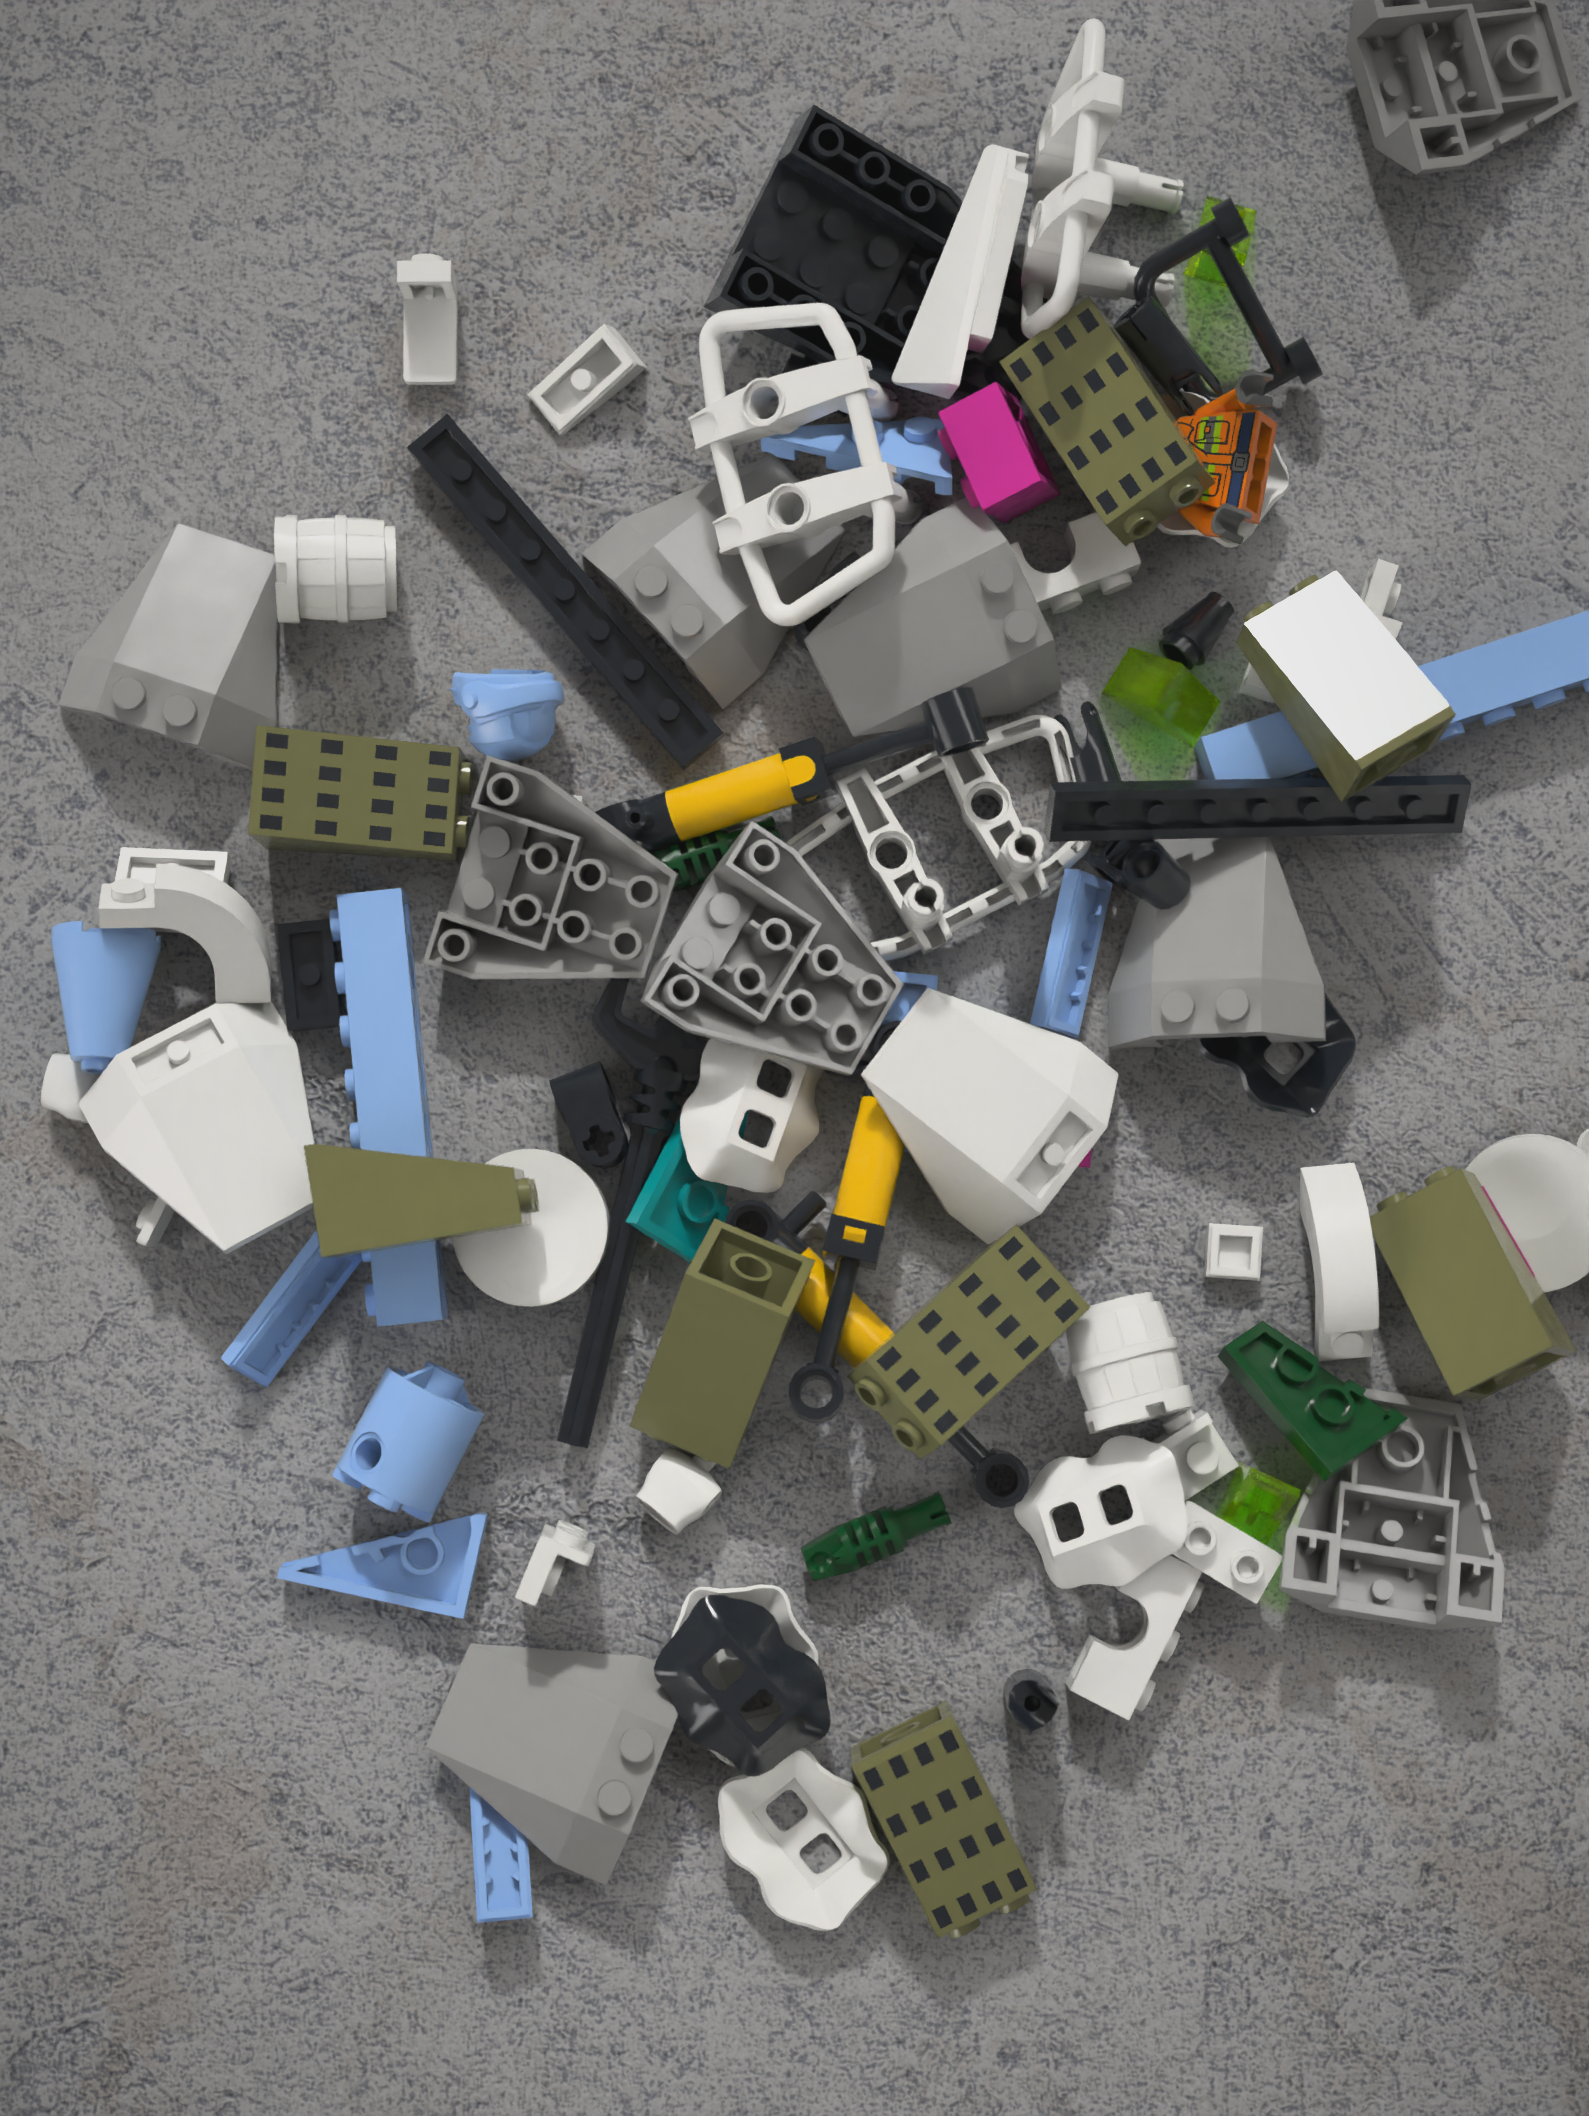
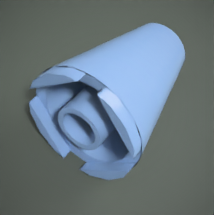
M83 921L60 923L52 927L51 944L70 1059L81 1063V1071L102 1074L117 1054L131 1047L161 950L162 937L161 935L156 937V931L149 928H91L83 932Z

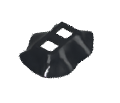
M1326 993V1041L1292 1042L1301 1051V1059L1287 1074H1280L1265 1060L1264 1052L1272 1044L1266 1036L1193 1038L1197 1048L1207 1059L1215 1063L1229 1065L1237 1070L1242 1079L1245 1093L1258 1106L1271 1111L1291 1113L1306 1118L1313 1117L1319 1113L1331 1091L1352 1062L1357 1045L1351 1028L1334 1007Z
M708 1595L701 1598L676 1634L663 1647L655 1662L654 1675L660 1685L670 1695L687 1739L728 1758L746 1776L755 1777L772 1770L785 1758L803 1746L825 1737L830 1729V1709L822 1670L814 1659L787 1645L781 1636L779 1625L774 1616L763 1606L753 1602L730 1598L724 1595ZM728 1648L743 1663L745 1670L727 1689L718 1690L703 1675L702 1667L719 1650ZM764 1689L782 1706V1713L764 1731L758 1732L741 1716L740 1708L757 1691Z

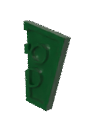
M1261 1321L1224 1346L1217 1356L1324 1482L1398 1430L1408 1419L1391 1407L1389 1411H1386L1365 1397L1363 1394L1366 1390L1352 1380L1348 1379L1344 1383L1320 1367L1318 1357L1264 1321Z

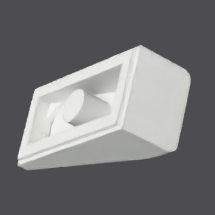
M603 324L527 395L557 433L563 436L633 381L646 369V366L615 328Z

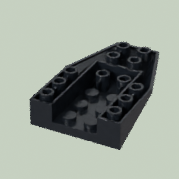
M813 105L795 120L704 304V308L718 313L723 310L810 303L828 304L841 317L855 344L857 355H861L871 361L872 370L868 371L870 379L880 384L909 389L894 384L892 382V375L963 201L949 186L818 106ZM1012 258L1010 259L992 340L982 353L967 349L960 385L951 398L962 400L994 382L1000 384L1016 397L1019 402L1022 398L1000 363L1002 359L1030 340L1023 334L1021 329L1022 270ZM1043 298V305L1048 301L1047 298ZM820 325L753 330L821 363L836 360L834 351Z

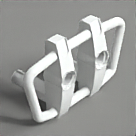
M1091 18L1081 26L1048 104L1036 143L1032 178L1033 204L1031 222L1026 235L1021 276V329L1023 334L1029 339L1042 330L1051 328L1070 311L1077 292L1117 301L1120 297L1135 300L1133 293L1134 278L1139 268L1130 266L1127 260L1088 252L1108 217L1112 209V203L1126 207L1132 203L1175 214L1180 206L1183 191H1180L1184 187L1183 180H1173L1139 172V167L1098 158L1102 146L1122 112L1125 80L1122 77L1103 72L1106 31L1104 24L1098 19ZM1163 273L1155 282L1156 295L1164 308L1168 306L1174 286L1168 285L1174 282V274ZM1043 298L1050 299L1043 305Z
M825 303L723 310L707 320L699 336V355L705 408L690 416L688 421H690L696 445L695 450L712 452L726 514L712 522L718 538L719 553L726 555L741 554L759 606L764 615L777 625L795 626L806 621L886 568L891 562L895 551V520L905 525L917 521L922 514L923 505L914 503V501L922 499L916 492L908 489L905 490L899 483L894 482L893 477L898 475L896 466L883 462L873 420L878 422L892 420L897 414L899 403L890 400L896 399L897 396L892 390L881 388L875 380L870 379L868 371L872 370L871 361L861 355H857L855 344L838 312L832 306ZM820 325L834 351L835 361L794 370L769 378H756L749 382L746 387L726 396L720 341L725 333ZM775 395H778V409L769 418L767 412L769 401ZM837 410L849 414L861 467L794 484H780L771 492L748 503L745 502L733 446L776 434H789L800 426ZM802 499L804 512L800 520L794 523L792 510L797 501ZM862 515L873 518V549L792 604L782 603L762 548L801 538H815L825 530Z
M1046 715L1027 716L988 730L989 741L979 747L947 757H937L934 750L876 781H873L866 768L863 767L836 781L835 785L842 803L793 836L786 844L795 849L802 857L851 823L867 858L866 862L869 871L878 879L909 931L901 936L871 942V944L885 961L906 957L919 950L925 955L952 941V933L1014 901L1020 906L1044 894L1049 889V883L1060 878L1064 874L1065 868L1070 869L1089 850L1091 841H1068L1047 861L1039 864L1044 844L1042 836L1032 828L1021 826L1011 804L1012 800L1009 791L1000 783L984 757V754L1035 736H1042L1049 743L1057 782H1076L1070 758L1074 756L1069 735L1063 725L1057 720ZM1061 748L1065 751L1068 757L1072 781ZM942 770L946 774L961 809L964 824L973 832L1004 882L944 914V893L942 887L938 882L926 877L916 855L913 840L904 832L885 799ZM983 794L990 795L998 801L1000 814L993 819H981L972 810V800ZM883 844H897L904 850L906 860L898 868H885L877 861L875 855L877 849Z

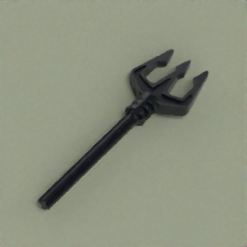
M629 978L609 979L593 1010L591 1019L595 1031L632 1069H635L633 1080L642 1085L641 1094L629 1095V1099L636 1102L638 1107L636 1113H625L623 1119L630 1128V1140L610 1218L608 1245L597 1271L556 1440L568 1445L585 1448L589 1446L640 1236V1231L628 1224L626 1220L658 1160L662 1141L672 1133L676 1125L668 1120L670 1111L681 1110V1106L672 1101L673 1095L676 1092H685L688 1082L700 1078L702 1053L708 1041L696 1040L692 1033L684 1031L662 1015H659L655 1025L651 1028H645L623 1016L621 1007Z

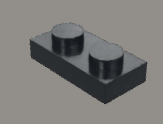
M330 919L277 924L287 1031L300 1032L340 1027V1016H343L341 995L337 992L335 982V963L338 962L336 941H333Z

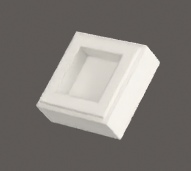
M1207 1223L1204 1277L1260 1281L1263 1227Z

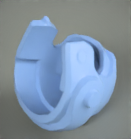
M492 669L490 674L455 672L452 677V687L450 688L455 704L461 706L467 716L470 717L471 724L467 728L471 736L468 737V741L478 752L504 761L515 762L534 756L547 746L551 736L554 735L555 710L564 703L562 684L554 680L553 673L543 670Z

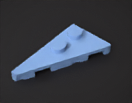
M913 417L909 420L882 422L873 420L882 460L896 466L898 475L893 477L894 482L902 485L906 479L916 477L935 482L936 494L952 495L950 457L946 453L938 435V431L945 428L941 418ZM851 423L800 426L789 434H776L761 439V452L772 453L776 457L795 461L799 456L798 451L826 457V468L845 471L861 467Z
M479 1512L282 1563V1566L279 1567L277 1578L464 1619L468 1609L488 1514Z

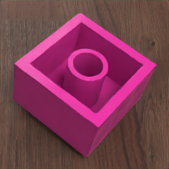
M994 382L938 412L945 427L938 431L939 438L950 459L954 460L957 458L964 468L967 476L960 479V483L969 503L974 509L980 506L987 515L990 514L1006 523L1061 495L1018 399L1000 384Z

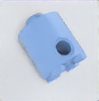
M427 1361L423 1369L413 1373L397 1367L387 1366L332 1476L357 1489H361L365 1485L371 1490L367 1498L389 1511L397 1513L401 1504H403L401 1507L403 1511L415 1518L430 1523L485 1414L470 1403L464 1387L466 1380L438 1364Z

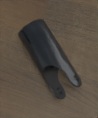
M1147 295L1136 302L1115 322L1113 328L1155 380L1188 416H1192L1194 411L1188 400L1175 385L1172 376L1174 373L1187 369L1194 371L1203 377L1218 395L1223 393L1219 380L1151 295Z
M1086 701L1081 705V714L1087 729L1086 743L1083 749L1076 742L1066 717L1060 714L1054 716V719L1063 725L1069 735L1074 756L1070 758L1076 782L1122 781L1100 715L1094 704ZM1061 748L1072 781L1069 760L1065 751Z
M1022 1669L1017 1670L1011 1675L1012 1680L1008 1678L1005 1682L1003 1698L1009 1714L1017 1727L1031 1734L1051 1721L1056 1714L1059 1702L1044 1675L1036 1670ZM1031 1695L1038 1697L1039 1705L1034 1708L1028 1703L1024 1704L1026 1697Z

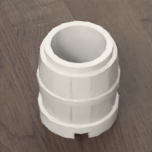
M297 515L275 517L274 555L277 579L275 587L278 623H300L301 618L336 620L338 623H349L350 620L387 618V612H397L395 526H385L384 520L347 518L346 515H335V518L298 520Z
M1152 1292L1129 1295L1092 1305L1066 1330L1067 1343L1072 1360L1071 1370L1073 1376L1077 1378L1082 1397L1088 1411L1084 1412V1417L1089 1435L1118 1429V1425L1138 1424L1195 1406L1190 1386L1183 1383L1181 1366L1176 1350L1179 1348L1176 1337L1172 1336L1161 1302L1154 1301Z

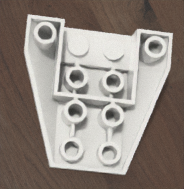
M931 988L925 990L861 1074L945 1211L987 1244L1000 1238L1016 1224L1020 1227L1042 1214L1107 1129L1119 1075L1077 1040Z
M272 1002L213 1004L128 1048L113 1058L78 1103L103 1150L225 1254L238 1249L313 1208L304 1145L315 1144L299 1050L297 1043L291 1033L287 1031L285 1023Z

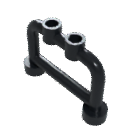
M1231 197L1211 208L1215 219L1155 252L1141 264L1134 278L1133 293L1136 302L1147 295H1151L1168 315L1155 292L1157 278L1164 272L1207 248L1270 368L1262 373L1273 375V381L1267 382L1263 389V395L1298 376L1303 385L1323 375L1304 336L1285 347L1283 346L1231 248L1250 237V233ZM1189 369L1178 371L1172 375L1174 383L1179 390L1183 388L1184 392L1196 393L1209 401L1232 390L1230 389L1218 395L1206 387L1201 375Z

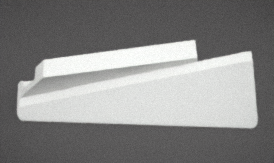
M989 145L984 149L893 372L892 382L894 384L950 399L960 385L967 349L982 353L991 342L1028 186V174H1025L1029 154L997 145Z

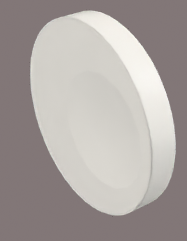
M1522 1134L1508 1137L1490 1145L1479 1153L1465 1170L1474 1173L1481 1186H1484L1535 1274L1534 1277L1542 1291L1550 1292L1567 1287L1589 1273V1155L1570 1142L1542 1134Z
M515 1150L501 1154L486 1162L485 1164L514 1167L523 1170L525 1178L534 1179L539 1200V1212L531 1213L532 1225L452 1238L456 1257L465 1274L487 1295L501 1302L516 1306L539 1307L550 1305L577 1293L598 1271L609 1240V1211L606 1200L597 1183L574 1161L546 1150Z

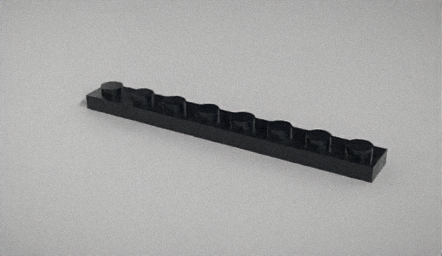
M448 414L407 447L410 455L683 771L724 737L723 731Z
M1464 775L1386 776L1341 802L1325 777L1050 782L1044 833L1049 842L1462 833L1472 784Z

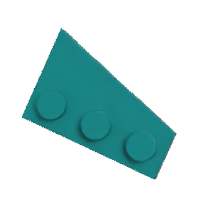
M749 1110L745 1112L739 1128V1136L742 1140ZM680 1118L626 1222L691 1263L714 1219L725 1223L729 1207L724 1206L728 1185L703 1180L692 1170L687 1161L686 1151L682 1142Z

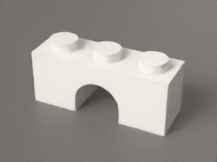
M1097 512L1068 522L1064 538L1071 554V563L1059 572L1042 573L1035 570L1025 560L1019 543L1010 544L1040 610L1043 611L1051 608L1053 614L1062 613L1080 605L1083 602L1081 596L1101 589L1103 595H1108L1130 586L1133 583L1131 577L1137 574L1141 565L1134 542L1125 547L1108 529Z
M1170 1554L1152 1565L1127 1585L1115 1586L1118 1591L1139 1602L1143 1613L1142 1626L1133 1639L1122 1644H1110L1089 1634L1065 1682L1069 1690L1127 1720H1130L1135 1709L1142 1712L1155 1689L1156 1682L1150 1680V1677L1159 1659L1167 1662L1178 1643L1180 1633L1174 1629L1183 1610L1191 1613L1201 1597L1204 1583L1198 1580L1202 1572L1175 1555Z

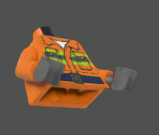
M1246 370L1239 377L1236 388L1197 408L1193 416L1180 417L1177 420V423L1215 481V484L1206 489L1196 502L1178 509V513L1204 536L1221 537L1237 544H1242L1244 537L1237 534L1240 523L1244 521L1251 524H1259L1278 423L1262 411L1255 410L1254 408L1257 406L1270 408L1272 406L1273 398L1263 395V389L1267 382L1273 381V375Z

